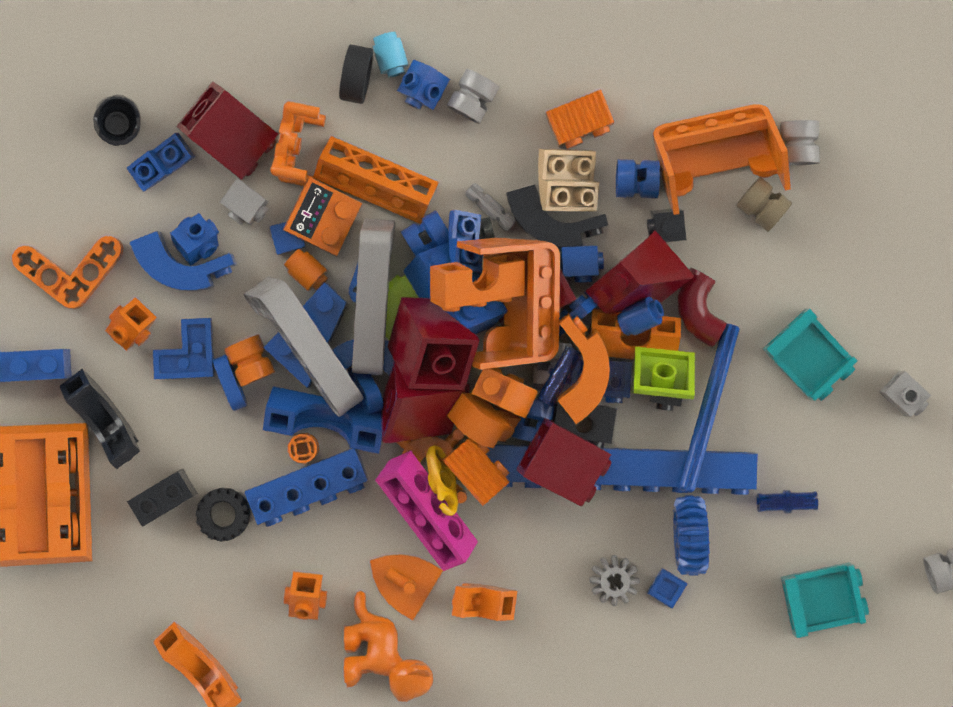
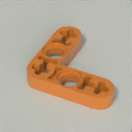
M101 237L71 275L67 274L40 251L31 246L18 247L12 255V262L18 271L67 308L77 309L86 303L123 255L124 248L121 241L115 237ZM114 242L113 249L116 251L115 255L108 254L103 259L104 262L108 263L106 267L101 262L93 259L95 254L101 258L105 253V249L102 247L104 243L111 244ZM31 252L30 259L38 265L41 264V261L45 262L44 265L37 269L35 276L32 275V272L36 270L33 266L29 264L21 265L23 259L20 257L22 253L29 254ZM89 264L96 265L99 270L98 277L93 281H88L83 275L84 268ZM47 269H53L57 273L58 278L54 285L48 286L42 280V275ZM76 278L81 283L90 286L88 290L81 287L77 292V296L80 298L78 302L70 301L69 303L67 301L69 295L66 293L67 290H75L79 286V283L74 282Z

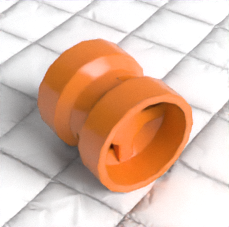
M300 433L294 436L288 444L289 456L298 463H307L313 460L319 452L317 438L309 433Z

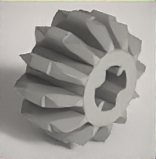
M612 555V564L608 565L607 560L603 557L600 559L604 566L603 569L593 566L592 570L599 577H590L589 582L599 584L592 589L594 595L603 592L600 597L602 603H605L609 596H611L612 606H617V597L621 596L622 601L628 603L629 600L625 593L637 594L636 589L631 587L630 584H639L640 579L629 577L637 572V568L632 566L626 569L629 564L627 558H624L620 565H618L617 555ZM615 573L620 574L621 584L619 586L614 584V587H610V582L607 578L611 574L613 577H615Z

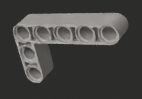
M365 218L360 231L352 373L383 374L390 255L394 245L395 220Z
M267 277L244 294L251 308L259 316L272 321L320 394L338 417L363 400L361 392L291 288L283 280Z

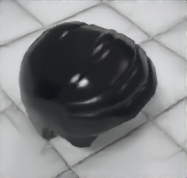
M119 94L104 98L97 104L93 116L94 129L98 136L110 145L119 146L130 143L137 137L140 131L141 115L137 104L132 99Z

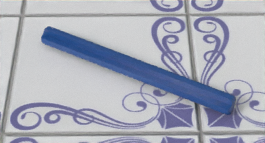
M727 323L720 336L678 486L684 492L692 493L696 488L740 330L738 326Z

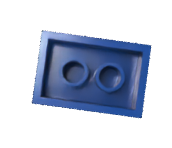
M449 242L419 253L403 270L419 298H430V266L451 263ZM483 269L479 273L472 272V282L480 277ZM490 301L483 307L468 305L460 307L459 311L447 313L472 333L477 334L494 326L508 310L503 302Z

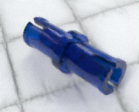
M565 345V349L554 368L549 369V377L536 397L554 407V403L564 385L570 383L571 378L569 377L580 357H582L580 352Z
M783 490L782 493H757L756 505H759L757 506V511H783L785 514L792 513V510H818V498H815L818 494L816 491L791 493L790 490Z

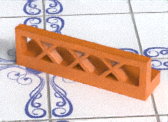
M333 136L329 138L324 147L313 178L419 224L422 223V218L425 217L429 203L439 183ZM334 148L343 152L346 157L339 158L329 153ZM358 162H367L372 165L373 169H364L360 167ZM385 174H395L400 180L392 181ZM413 185H420L429 190L425 195L414 190Z

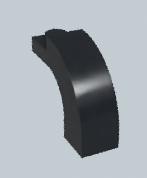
M535 184L506 192L511 212L519 226L533 239L553 243L557 248L582 246L583 242L580 234L585 233L586 238L603 234L602 228L608 226L606 214L573 223H564L551 218L542 210Z
M83 369L59 386L66 403L91 428L101 443L110 464L116 469L129 462L140 452L137 445L139 440L124 416L102 388Z

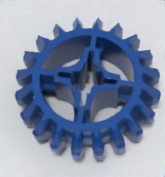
M685 495L684 497H677L673 504V534L677 570L681 575L698 576V574H705L710 562L709 522L705 501L701 496Z

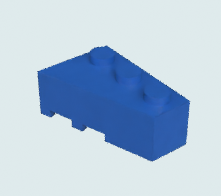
M324 282L303 305V308L329 345L349 303L329 284ZM278 332L264 348L306 388H310L312 380Z

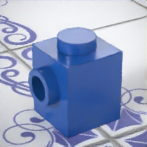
M597 246L561 247V267L564 277H574L575 283L592 282V276H598L599 270L604 269L603 252H598Z

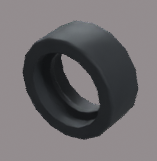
M349 45L340 81V100L363 104L372 69V48Z

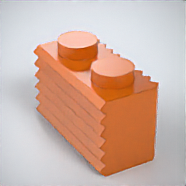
M601 89L549 110L545 114L558 147L565 145L567 149L582 144V137L593 134L594 138L610 132L609 126L614 124Z
M467 438L443 459V462L483 506L510 482L506 477L510 472L499 460L493 463L486 455L490 451L488 447Z

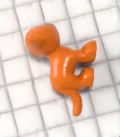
M363 591L357 592L354 597V610L361 623L344 627V648L346 653H354L359 649L362 642L368 643L365 656L344 658V683H346L347 688L356 685L363 674L374 673L388 676L390 690L398 701L407 702L427 693L433 684V673L430 667L423 661L417 659L403 660L398 652V633L394 623L388 618L371 614L366 608V593Z

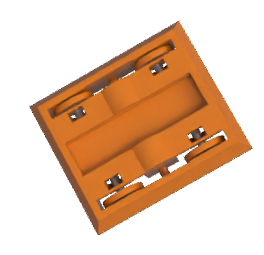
M87 423L0 426V453H2L0 455V463H3V466L0 464V567L92 561L89 435ZM69 474H75V489H70ZM70 496H75L76 512H70Z

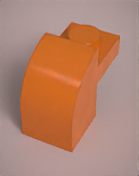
M482 369L471 394L526 418L538 391L492 369Z
M462 393L447 415L464 435L476 443L489 448H494L498 441L506 442L513 435L515 427L521 420L518 415L512 412L495 410L488 401L471 393Z
M463 583L462 586L455 587V593L452 598V616L460 618L482 617L495 621L514 620L518 591L497 586Z

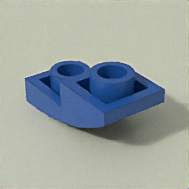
M174 133L155 149L147 151L126 168L141 190L145 192L196 156L179 133Z
M451 210L449 213L448 231L451 263L458 262L472 269V272L479 273L482 269L483 255L457 248V241L479 239L481 214Z

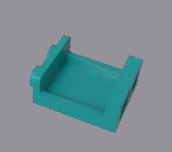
M809 308L803 310L763 350L809 400L815 401L819 399L822 401L834 390L832 385L839 378L844 381L855 371L853 365L858 360L838 343L816 319L818 317Z
M850 562L780 577L792 634L796 638L808 636V633L852 623H866L865 615H869V608L866 598H861L859 586H863L860 569H855V566Z

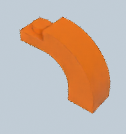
M568 313L559 320V324L580 350L584 365L578 380L558 396V402L577 424L587 417L602 400L609 381L610 367L605 343L597 329L586 336L585 332L588 331L586 325L578 316L573 319Z
M173 622L153 641L163 660L180 671L194 685L208 707H236L242 701L236 691L238 686L224 667L194 636L179 624Z

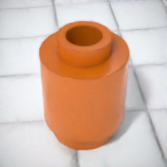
M300 248L284 264L288 269L287 273L308 292L312 289L317 291L328 280V277L325 276L328 270L308 251L304 253Z

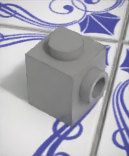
M238 178L220 201L221 204L231 210L228 216L240 225L245 221L251 225L254 221L259 223L269 210L266 207L269 201Z
M898 371L880 391L890 403L904 416L911 417L913 414L915 416L921 414L929 404L926 400L931 396L906 371Z

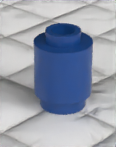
M647 297L623 309L622 313L618 314L617 319L625 335H638L660 325L664 316V310L658 300Z

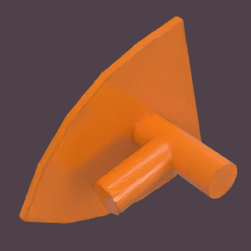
M404 554L386 555L370 560L373 578L379 592L389 605L404 616L414 620L443 570L424 559Z

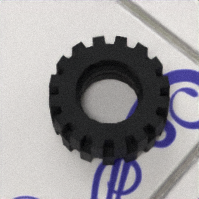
M231 488L214 489L203 496L197 505L198 508L195 515L197 516V526L199 525L200 531L211 540L214 539L220 542L232 540L243 533L250 521L251 512L248 501L244 499L240 492ZM226 502L234 508L235 519L231 525L221 527L213 522L211 511L215 504Z

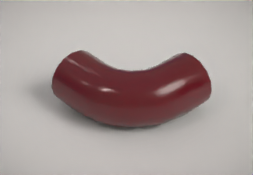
M690 267L689 270L693 273L694 277L680 287L677 296L678 314L686 330L699 341L712 348L719 340L727 324L713 315L707 307L708 295L716 281Z

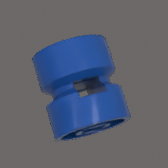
M617 159V198H633L635 194H639L641 198L658 199L660 187L659 160H642L640 164H636L635 160ZM637 176L644 178V180L637 182Z
M436 210L423 217L422 224L413 223L400 231L415 257L419 253L449 242L448 229ZM427 232L432 240L426 245L423 244L419 237Z
M535 399L527 417L523 418L520 416L521 420L515 427L511 437L532 441L544 418L554 419L556 403ZM530 418L538 420L536 427L529 426Z

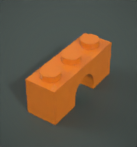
M511 253L483 257V271L474 282H472V269L458 262L430 266V301L447 312L459 311L460 307L468 305L483 307L490 301L510 302L513 300V297L525 295V260Z
M601 309L592 310L588 335L597 329L605 343L608 357L634 360L635 347L679 350L681 318L663 316L660 325L638 335L631 334L627 336L621 330L617 319L618 314L622 312L605 314Z

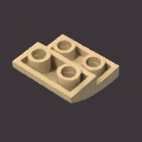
M539 148L538 180L542 210L597 212L600 182L594 181L596 151Z

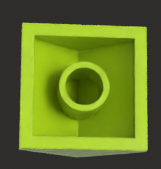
M635 347L631 393L694 400L695 353Z

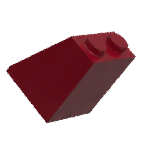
M212 81L176 126L188 138L241 180L245 176H250L258 166V159L263 153L267 154L273 149L277 142L275 138L279 135L214 81Z
M654 231L588 288L586 292L605 314L622 312L623 309L647 297L662 303L691 280L694 275L662 237Z
M401 297L387 347L408 389L464 390L480 340L478 336L446 311L442 310L440 306L431 302L430 298Z
M394 361L382 397V442L394 443L451 434L454 423L447 415L461 394L469 393V383H466L464 390L408 389Z
M545 417L516 470L526 479L582 507L585 501L589 503L595 495L597 487L594 485L599 476L603 477L607 473L611 465L609 460L611 454Z

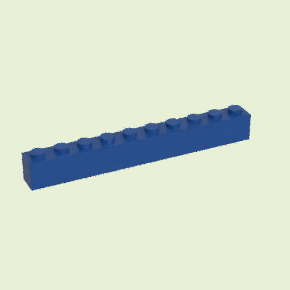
M496 444L494 448H489L490 451L486 455L493 463L499 460L510 472L506 476L510 482L505 487H513V482H525V488H542V486L523 477L516 470L529 445ZM602 448L611 454L609 458L611 465L607 473L603 477L599 476L594 485L597 487V490H601V485H613V490L631 491V486H643L642 491L660 492V487H672V492L688 493L680 490L678 487L688 450ZM706 451L696 488H701V493L719 494V488L731 489V494L748 495L749 489L757 490L758 454L754 452Z

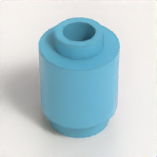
M388 32L374 37L375 45L373 50L380 73L387 74L388 78L404 74V68L409 66L401 38H397L396 32Z

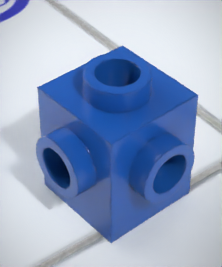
M413 59L397 91L407 97L405 103L418 110L422 106L434 110L450 79L433 67Z
M200 213L193 217L185 218L175 230L170 232L173 246L190 266L201 258L206 259L210 257L219 247L217 238L219 231L210 219L205 220Z

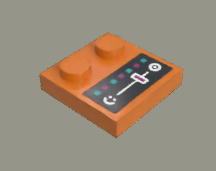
M308 177L283 231L337 256L362 203Z

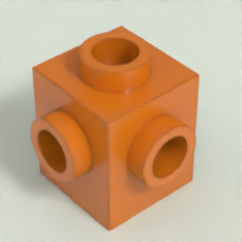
M135 297L126 306L122 307L120 305L109 316L111 322L105 332L127 351L135 343L140 346L149 338L151 333L148 330L157 317Z
M293 571L291 586H286L284 593V604L289 605L288 617L318 620L320 608L325 609L327 601V591H322L323 575Z

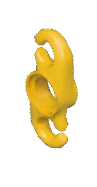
M433 445L426 454L429 473L428 483L432 491L437 494V499L439 501L445 500L448 506L445 503L439 505L442 513L452 516L458 509L456 477L443 460L440 462L437 456L441 459L445 457L443 450L439 446Z

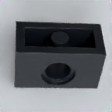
M557 399L554 422L594 445L604 448L605 443L612 444L617 409L597 405L588 415L592 421L590 430L579 432L576 429L575 422Z
M181 469L130 499L127 503L143 527L198 493L184 469Z

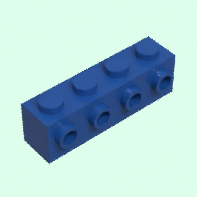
M351 448L248 489L244 493L257 525L265 522L266 527L283 521L281 515L292 511L293 515L296 516L309 511V504L320 501L321 505L338 499L336 493L347 490L348 494H352L365 488L363 483L367 482L369 477L358 450Z

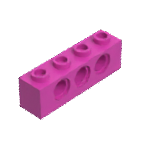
M412 451L390 459L375 481L443 571L466 563L478 543L477 539L457 512L452 516L442 513L439 505L445 503L448 506L445 500L439 501L437 499V494L432 491L428 483V473Z

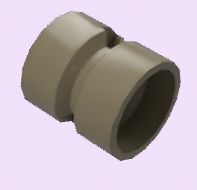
M759 177L741 197L736 206L748 216L755 215V222L769 232L786 213L792 202L780 192L774 194L772 192L773 186L762 177Z

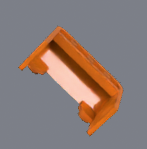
M753 104L666 123L655 128L653 132L664 189L674 215L680 214L677 196H684L693 189V178L749 166L753 174L764 178L778 174L785 191L791 190L788 150L770 110L764 105Z
M510 238L457 241V248L483 255L484 257L511 253L525 260V295L513 297L512 301L504 302L508 310L504 315V325L494 326L486 332L483 339V351L476 352L472 366L481 370L546 362L553 359L559 349L560 252L557 246L546 241Z

